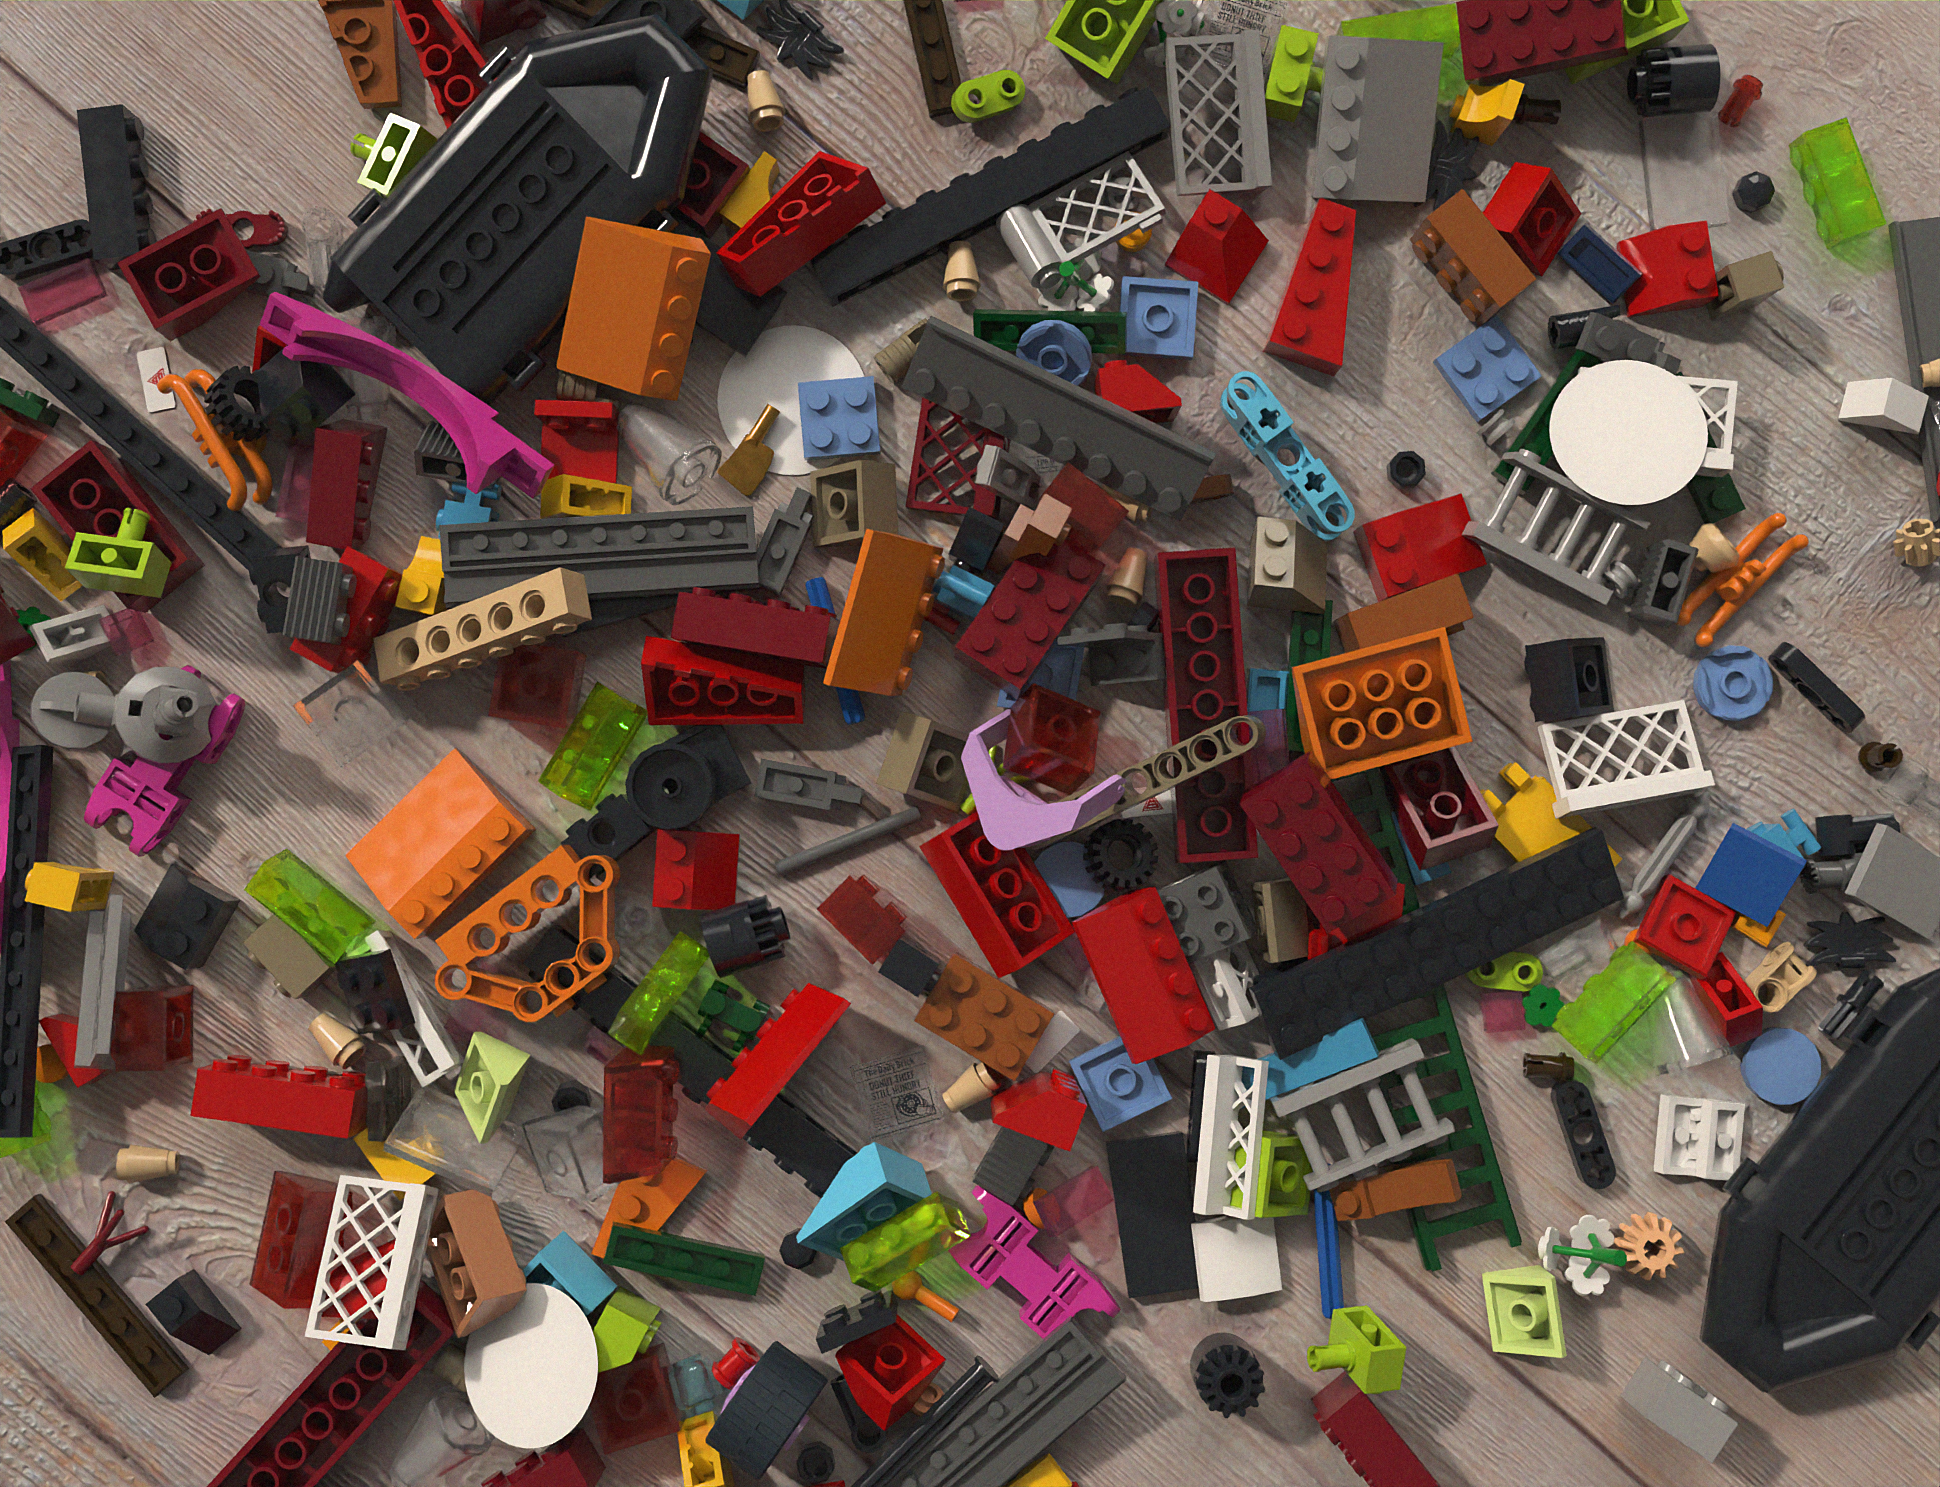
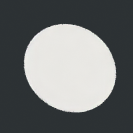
M796 325L775 327L763 331L746 358L736 351L722 373L717 397L718 413L722 428L732 446L737 449L745 435L749 434L766 405L769 404L779 410L780 413L762 441L763 444L774 451V457L768 471L782 475H803L826 468L840 458L806 461L804 459L798 382L864 377L863 371L847 347L823 331Z
M1616 360L1586 369L1573 378L1561 391L1554 404L1550 418V442L1555 458L1562 470L1582 490L1611 503L1642 505L1673 495L1694 477L1706 453L1708 442L1707 422L1696 396L1675 375L1646 362Z
M527 1283V1290L514 1309L470 1333L465 1352L464 1374L471 1405L479 1420L489 1432L499 1440L515 1447L539 1448L562 1439L576 1427L586 1413L596 1387L598 1354L592 1328L580 1307L568 1295L554 1287L545 1284Z

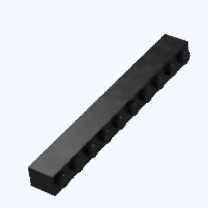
M1150 85L1141 90H1138L1137 87L1131 88L1121 94L1117 102L1107 107L1103 104L1095 106L1085 113L1084 119L1074 124H1071L1069 121L1056 126L1050 132V136L1040 141H1037V139L1028 140L1017 148L1016 153L1006 158L1003 156L994 157L983 165V170L971 176L969 173H963L951 180L949 187L939 192H936V190L927 191L915 200V204L905 209H902V207L891 209L882 216L880 222L870 227L868 224L860 225L848 233V238L836 244L832 243L810 260L812 269L831 306L834 307L949 249V244L952 242L965 241L996 225L998 217L1014 205L1025 204L1028 206L1127 151L1133 156L1167 139L1171 125Z
M559 924L551 926L523 962L530 969L528 975L536 982L544 980L545 971L552 963L563 959H571L576 955L579 939ZM591 948L589 949L591 960L594 963L601 964L604 958ZM563 966L559 970V983L564 987H571L574 981V974L569 968ZM615 967L604 974L607 981L595 991L587 994L583 990L572 998L576 1003L572 1009L578 1010L580 1007L592 1017L589 1021L593 1026L606 1034L612 1031L622 1039L620 1045L627 1052L635 1057H639L642 1054L653 1063L651 1069L657 1075L667 1081L671 1077L684 1086L681 1090L682 1093L697 1104L703 1101L708 1105L711 1099L706 1096L707 1092L720 1077L727 1081L736 1070L731 1066L735 1060L734 1057L706 1036L697 1033V1029ZM778 1093L743 1137L756 1150L761 1151L765 1148L776 1157L773 1160L774 1163L790 1175L795 1171L807 1181L804 1183L806 1188L820 1198L823 1197L844 1163L858 1154L856 1150L781 1093Z

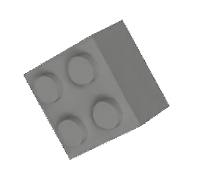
M1645 1357L1620 1395L1646 1419L1711 1463L1714 1462L1738 1425V1422L1726 1414L1730 1408L1728 1405L1698 1383L1688 1379L1664 1360H1661L1656 1365Z

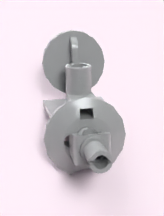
M153 667L136 674L115 696L112 695L109 687L97 677L82 672L61 673L46 680L36 690L30 704L31 721L38 734L53 745L65 749L86 748L101 741L113 727L117 728L121 736L119 757L126 758L136 753L139 757L157 763H179L199 754L211 741L208 732V719L217 703L209 687L193 673L176 667ZM158 733L170 735L169 740L161 739Z

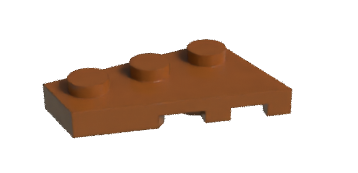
M318 0L328 21L333 39L336 41L344 60V66L361 106L364 109L402 107L397 13L394 1Z

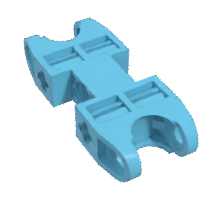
M1241 371L1235 374L1230 379L1227 388L1223 391L1220 398V407L1223 414L1254 457L1258 455L1281 486L1279 492L1303 525L1324 541H1331L1337 538L1354 521L1355 510L1352 503L1321 459L1315 460L1291 427L1294 422L1262 379L1249 371ZM1241 379L1249 380L1254 384L1255 391L1245 384L1236 382ZM1235 391L1242 392L1248 400L1240 399ZM1227 396H1228V398H1229V400H1230L1229 402H1230L1231 405L1233 406L1234 410L1229 407V405H1228V403H1227ZM1278 450H1290L1295 457V464L1286 466L1280 463L1277 458ZM1310 486L1312 490L1308 491L1306 487ZM1338 506H1341L1346 511L1347 519L1345 523L1342 511ZM1326 513L1331 514L1335 518L1337 526L1332 525L1327 520ZM1316 522L1320 527H1322L1325 531L1330 532L1331 534H1324L1321 531H1319Z

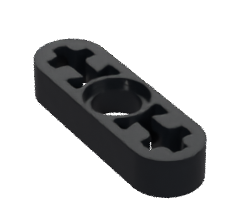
M78 219L0 243V274L11 280H21L93 258L91 237L86 240L87 245L85 247L76 242L83 239V232L85 231L91 235L89 221ZM63 238H66L72 243L67 244ZM49 240L55 241L57 244L56 254L50 259H42L40 256L41 245ZM13 253L19 259L13 261L14 267L10 268L5 263L11 260L10 254ZM30 256V258L33 260V262L30 261V260H28V259L25 258V257Z
M1782 642L1768 656L1771 665L1840 730L1852 733L1865 719L1864 712L1807 656L1792 644Z
M1194 1051L1186 1158L1187 1162L1198 1163L1207 1055H1216L1215 1051Z
M1574 1079L1566 1080L1565 1083L1557 1081L1551 1090V1101L1577 1177L1591 1188H1607L1615 1179L1616 1168L1589 1089L1583 1083ZM1567 1088L1579 1092V1096L1574 1098L1576 1109L1582 1113L1586 1111V1115H1575L1572 1105L1562 1101V1098L1567 1095ZM1568 1115H1575L1569 1119L1567 1118ZM1580 1123L1590 1124L1593 1130L1591 1140L1585 1144H1578L1573 1136L1575 1127ZM1580 1152H1591L1594 1161L1604 1166V1169L1599 1171L1600 1178L1596 1179L1587 1174V1171L1593 1169L1590 1157L1585 1154L1580 1156Z

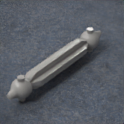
M1705 791L1698 797L1686 799V813L1674 821L1633 880L1632 890L1623 892L1624 899L1620 900L1621 908L1618 917L1624 919L1630 914L1642 912L1643 897L1653 892L1696 830L1697 820L1708 817V801L1710 798L1708 792Z

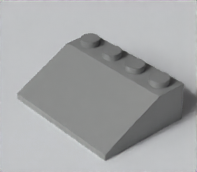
M1332 35L1326 37L1311 196L1313 198L1402 202L1426 201L1444 42Z

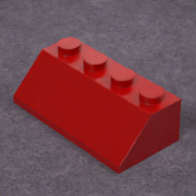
M977 811L919 846L998 978L1023 968L1075 932L1026 849L1001 850L993 846L984 834Z
M1155 886L1130 890L1071 922L1132 1064H1138L1186 1047L1216 1029Z
M810 983L801 992L794 988L780 1005L785 1011L779 1019L775 1021L770 1017L757 1032L756 1036L761 1040L751 1051L745 1047L732 1062L731 1066L736 1070L726 1081L720 1077L707 1092L706 1096L711 1101L704 1110L739 1139H742L851 1003L843 997Z
M1053 1068L1051 1074L1041 1071L997 1091L996 1095L991 1098L992 1122L1070 1152L1087 1108V1103L1079 1085L1076 1084L1077 1081L1074 1080L1075 1076Z

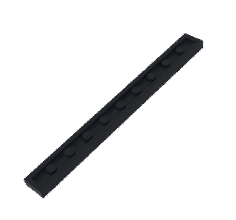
M0 295V347L248 571L249 565L252 562L251 558L262 550L283 548L242 510L231 511L227 507L228 497L11 302Z
M47 745L14 747L12 750L0 960V1138L33 1136L45 906L25 901L27 894L25 881L29 871L33 869L34 862H47L54 747Z

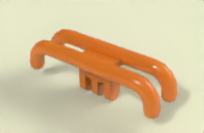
M203 369L191 370L184 379L174 374H167L161 378L157 384L158 390L163 394H169L172 390L176 392L197 427L192 433V437L195 442L204 441L199 447L203 455L211 454L207 459L208 464L211 468L220 466L231 487V496L227 501V507L231 511H239L247 500L246 481L231 455L238 448L256 478L257 487L252 496L253 501L259 505L265 504L272 494V477L253 441L245 442L244 437L240 441L234 440L232 431L227 436L223 434L221 430L224 426L221 423L214 426L211 420L215 417V414L207 415L192 390L201 385L205 393L208 394L206 391L216 381L215 378Z
M1775 513L1756 526L1735 548L1740 555L1737 565L1715 573L1711 572L1683 601L1678 621L1674 623L1678 626L1688 625L1691 621V615L1714 591L1726 601L1697 631L1694 639L1697 646L1705 648L1712 645L1713 636L1790 557L1808 546V537L1799 534L1783 543L1763 564L1755 559L1743 563L1770 534L1786 524L1787 518L1784 514Z

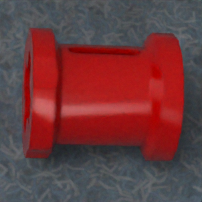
M735 1337L731 1342L733 1347L719 1362L714 1361L709 1366V1370L715 1379L728 1390H732L746 1370L756 1365L760 1360V1356L753 1347L739 1337Z

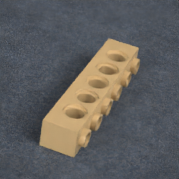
M559 567L373 638L380 682L396 685L398 690H413L419 688L421 682L425 680L447 678L451 676V671L455 669L477 667L482 664V660L485 658L510 655L515 647L540 644L545 641V637L548 635L575 631L578 624L592 620L584 574Z

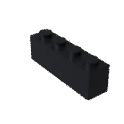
M123 104L77 110L93 259L108 270L120 269L118 262L157 242L156 236L150 228L149 215L153 213V204L145 185V177H148L149 169L146 158L141 150L140 140H144V128L139 117L135 116Z

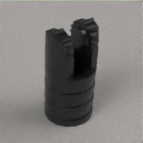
M1620 305L1550 316L1548 321V337L1552 348L1555 350L1577 346L1590 312L1599 313L1613 319L1620 316Z
M11 477L0 486V535L5 528L19 519L38 501L29 489Z

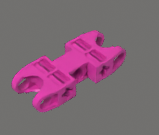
M187 665L181 668L193 673L200 679L201 672L193 666ZM232 693L219 706L215 705L208 719V732L211 741L199 754L182 762L157 763L139 756L135 762L125 758H114L92 792L84 813L85 823L98 829L112 815L116 817L124 810L131 816L133 821V830L131 832L133 839L130 843L129 851L138 857L151 852L173 830L192 801L191 798L177 790L179 784L196 759L201 763L216 764L236 733L245 709V700ZM158 733L161 739L169 740L170 735Z
M979 1185L971 1192L984 1206L982 1210L987 1216V1222L984 1227L975 1233H965L961 1230L956 1232L948 1225L943 1224L937 1231L939 1239L959 1266L987 1290L1001 1275L1028 1299L1019 1310L1020 1319L1042 1339L1069 1316L1074 1317L1080 1310L1094 1309L1099 1313L1103 1310L1112 1318L1121 1310L1100 1279L1070 1252L1057 1266L1029 1242L1039 1230L1029 1221L1025 1212L1014 1204L1012 1206Z

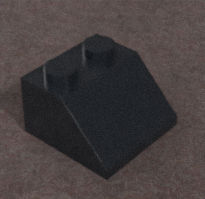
M283 348L257 371L262 420L290 450L333 415L356 393L330 364L292 361L282 354Z
M1604 637L1570 638L1525 646L1524 666L1530 680L1531 695L1529 702L1534 713L1535 722L1614 712Z
M171 863L136 925L134 932L152 952L182 969L201 968L205 965L241 900L179 865Z

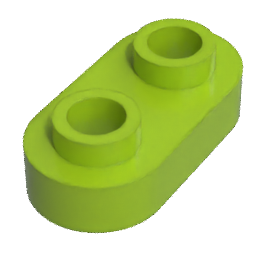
M1000 70L963 82L954 92L951 100L952 109L960 120L967 123L979 122L1012 111L1025 96V84L1022 78L1011 70ZM1002 84L1010 85L1012 93H1007L1003 89ZM968 95H975L979 100V104L972 103Z
M1512 951L1490 961L1491 971L1487 975H1483L1480 972V967L1464 974L1469 982L1480 987L1530 991L1534 985L1541 982L1543 969L1535 956ZM1523 965L1529 968V975L1525 979H1521L1518 975V970Z

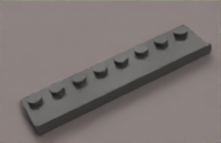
M1940 217L1902 222L1894 221L1888 225L1911 386L1929 396L1919 432V441L1930 517L1933 523L1940 522V497H1938L1936 489L1940 472V387L1929 386L1923 388L1920 365L1940 358Z
M930 316L902 384V388L1179 521L1182 520L1216 455L1215 452L933 316Z
M753 506L439 525L442 572H444L445 585L444 603H446L447 609H452L559 567L584 574L589 600L678 595L679 592L692 593L693 587L710 589L716 592L759 589Z
M1069 1316L1003 1373L997 1382H993L966 1405L885 1487H1002L1124 1383L1126 1375L1118 1369L1072 1316Z

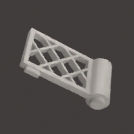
M1127 151L1028 206L1017 204L1008 208L998 217L996 228L1031 285L1035 288L1048 289L1061 280L1062 275L1059 272V267L1063 262L1070 261L1074 264L1139 228L1142 233L1163 222L1161 216L1166 214V210L1135 160ZM1125 166L1132 175L1129 186L1109 182L1111 175ZM1085 188L1099 190L1095 204L1076 201L1078 193ZM1106 191L1125 195L1121 210L1102 206ZM1132 197L1147 199L1152 208L1141 214L1128 211ZM1052 206L1066 208L1062 222L1046 220L1042 212ZM1073 210L1092 213L1087 228L1068 224ZM1098 215L1117 218L1115 228L1108 232L1095 230ZM1053 230L1059 231L1057 236L1055 235ZM1065 233L1083 236L1082 246L1067 253L1062 246Z

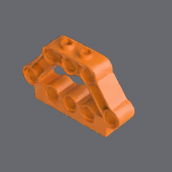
M570 845L559 846L435 940L448 958V961L442 964L435 975V987L438 993L449 1000L466 998L511 1011L519 1020L525 1022H535L552 1013L558 1018L576 1005L572 998L583 990L590 994L607 981L604 974L611 970L619 960L620 946L615 939V887L618 885L621 876L617 862L606 855H593L580 859ZM595 864H600L606 871L605 881L599 886L591 882L589 878L590 869ZM548 880H553L559 889L558 896L554 901L547 900L543 895V886ZM577 885L580 886L579 945L573 958L552 963L545 971L544 980L534 983L495 973L477 966L475 962L480 958L504 951L513 933L528 931L534 928L539 923L541 912L545 909L556 908L566 904L571 897L572 889ZM516 904H521L527 911L526 921L522 925L515 923L512 919L511 912ZM486 927L490 928L495 934V943L490 949L486 948L480 940L481 932ZM595 942L601 944L606 951V957L601 964L594 963L589 956L590 946ZM563 966L569 968L574 974V981L570 988L562 986L558 980V972ZM456 969L462 970L467 977L466 986L462 990L458 989L452 982V975ZM531 990L539 993L542 998V1006L539 1011H534L528 1007L526 998Z

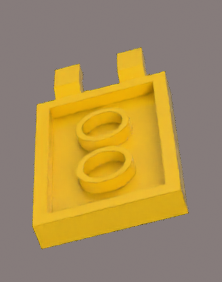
M1516 762L1513 764L1508 763L1498 772L1503 780L1516 792L1505 805L1489 789L1480 790L1499 825L1494 840L1516 863L1592 828L1581 815L1555 819L1552 804L1557 802L1553 786L1544 777L1535 775L1531 779ZM1607 843L1615 867L1622 858Z

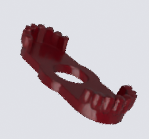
M207 209L206 212L201 211L200 214L196 215V219L199 220L213 211L211 209ZM244 210L233 214H226L233 228L240 220L252 222L254 226L252 236L247 240H241L245 249L254 246H276L284 242L287 237L288 228L284 218L273 210L269 211V215L253 214Z

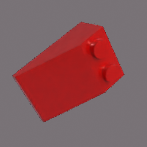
M1462 493L1362 524L1353 531L1378 602L1449 576L1460 575L1487 565L1480 544L1462 536L1468 521H1471Z

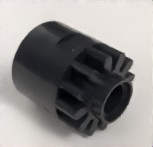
M1712 44L1641 50V55L1636 56L1637 66L1630 68L1627 77V94L1630 102L1638 105L1637 115H1642V118L1704 113L1710 112L1714 108L1719 95L1721 73L1719 56Z
M767 895L745 900L701 914L700 916L706 947L714 969L720 978L786 957L783 942L791 939L787 921L781 906L772 909Z
M1215 1333L1201 1340L1195 1347L1190 1360L1191 1376L1199 1396L1207 1404L1211 1412L1215 1410L1222 1412L1224 1418H1229L1231 1413L1238 1412L1241 1417H1244L1246 1415V1408L1259 1406L1257 1398L1260 1393L1265 1392L1263 1385L1264 1372L1252 1349L1242 1338L1231 1333ZM1232 1374L1230 1377L1223 1379L1226 1375Z

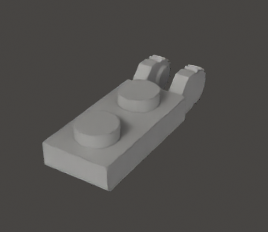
M985 445L983 456L977 465L975 483L1019 507L1022 504L1031 510H1035L1038 501L1028 496L1030 487L1042 488L1044 479L1035 473V469L1000 447Z

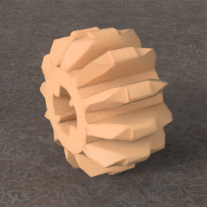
M1647 1212L1644 1219L1637 1214H1631V1227L1624 1223L1619 1224L1620 1230L1625 1234L1624 1237L1614 1238V1244L1622 1247L1621 1250L1627 1255L1626 1271L1632 1275L1639 1273L1640 1277L1644 1280H1651L1654 1273L1660 1278H1666L1665 1267L1667 1265L1673 1269L1679 1268L1678 1263L1673 1260V1257L1685 1252L1682 1247L1675 1244L1682 1236L1677 1230H1671L1672 1222L1665 1217L1658 1220L1656 1214ZM1648 1240L1653 1244L1650 1251L1644 1248Z

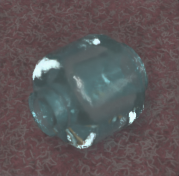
M701 1353L671 1364L673 1371L667 1375L666 1380L676 1409L680 1411L691 1409L692 1415L695 1416L715 1407L713 1399L722 1394L723 1386L714 1377L712 1369L714 1361L712 1359L702 1358Z

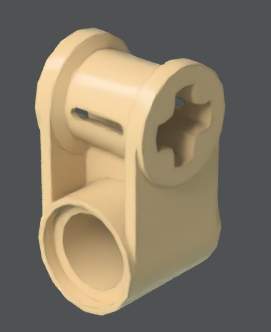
M1784 942L1770 951L1762 963L1743 980L1759 1002L1758 991L1760 987L1764 985L1767 989L1766 1000L1763 1003L1760 1002L1763 1006V1012L1772 1013L1781 1010L1800 990L1811 983L1817 974V970L1813 966H1806L1793 952L1794 946L1790 942Z

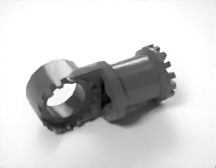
M1864 851L1837 856L1833 861L1815 862L1812 859H1805L1807 862L1802 869L1804 873H1800V876H1804V879H1801V883H1804L1805 891L1808 894H1814L1819 889L1836 887L1841 891L1846 890Z

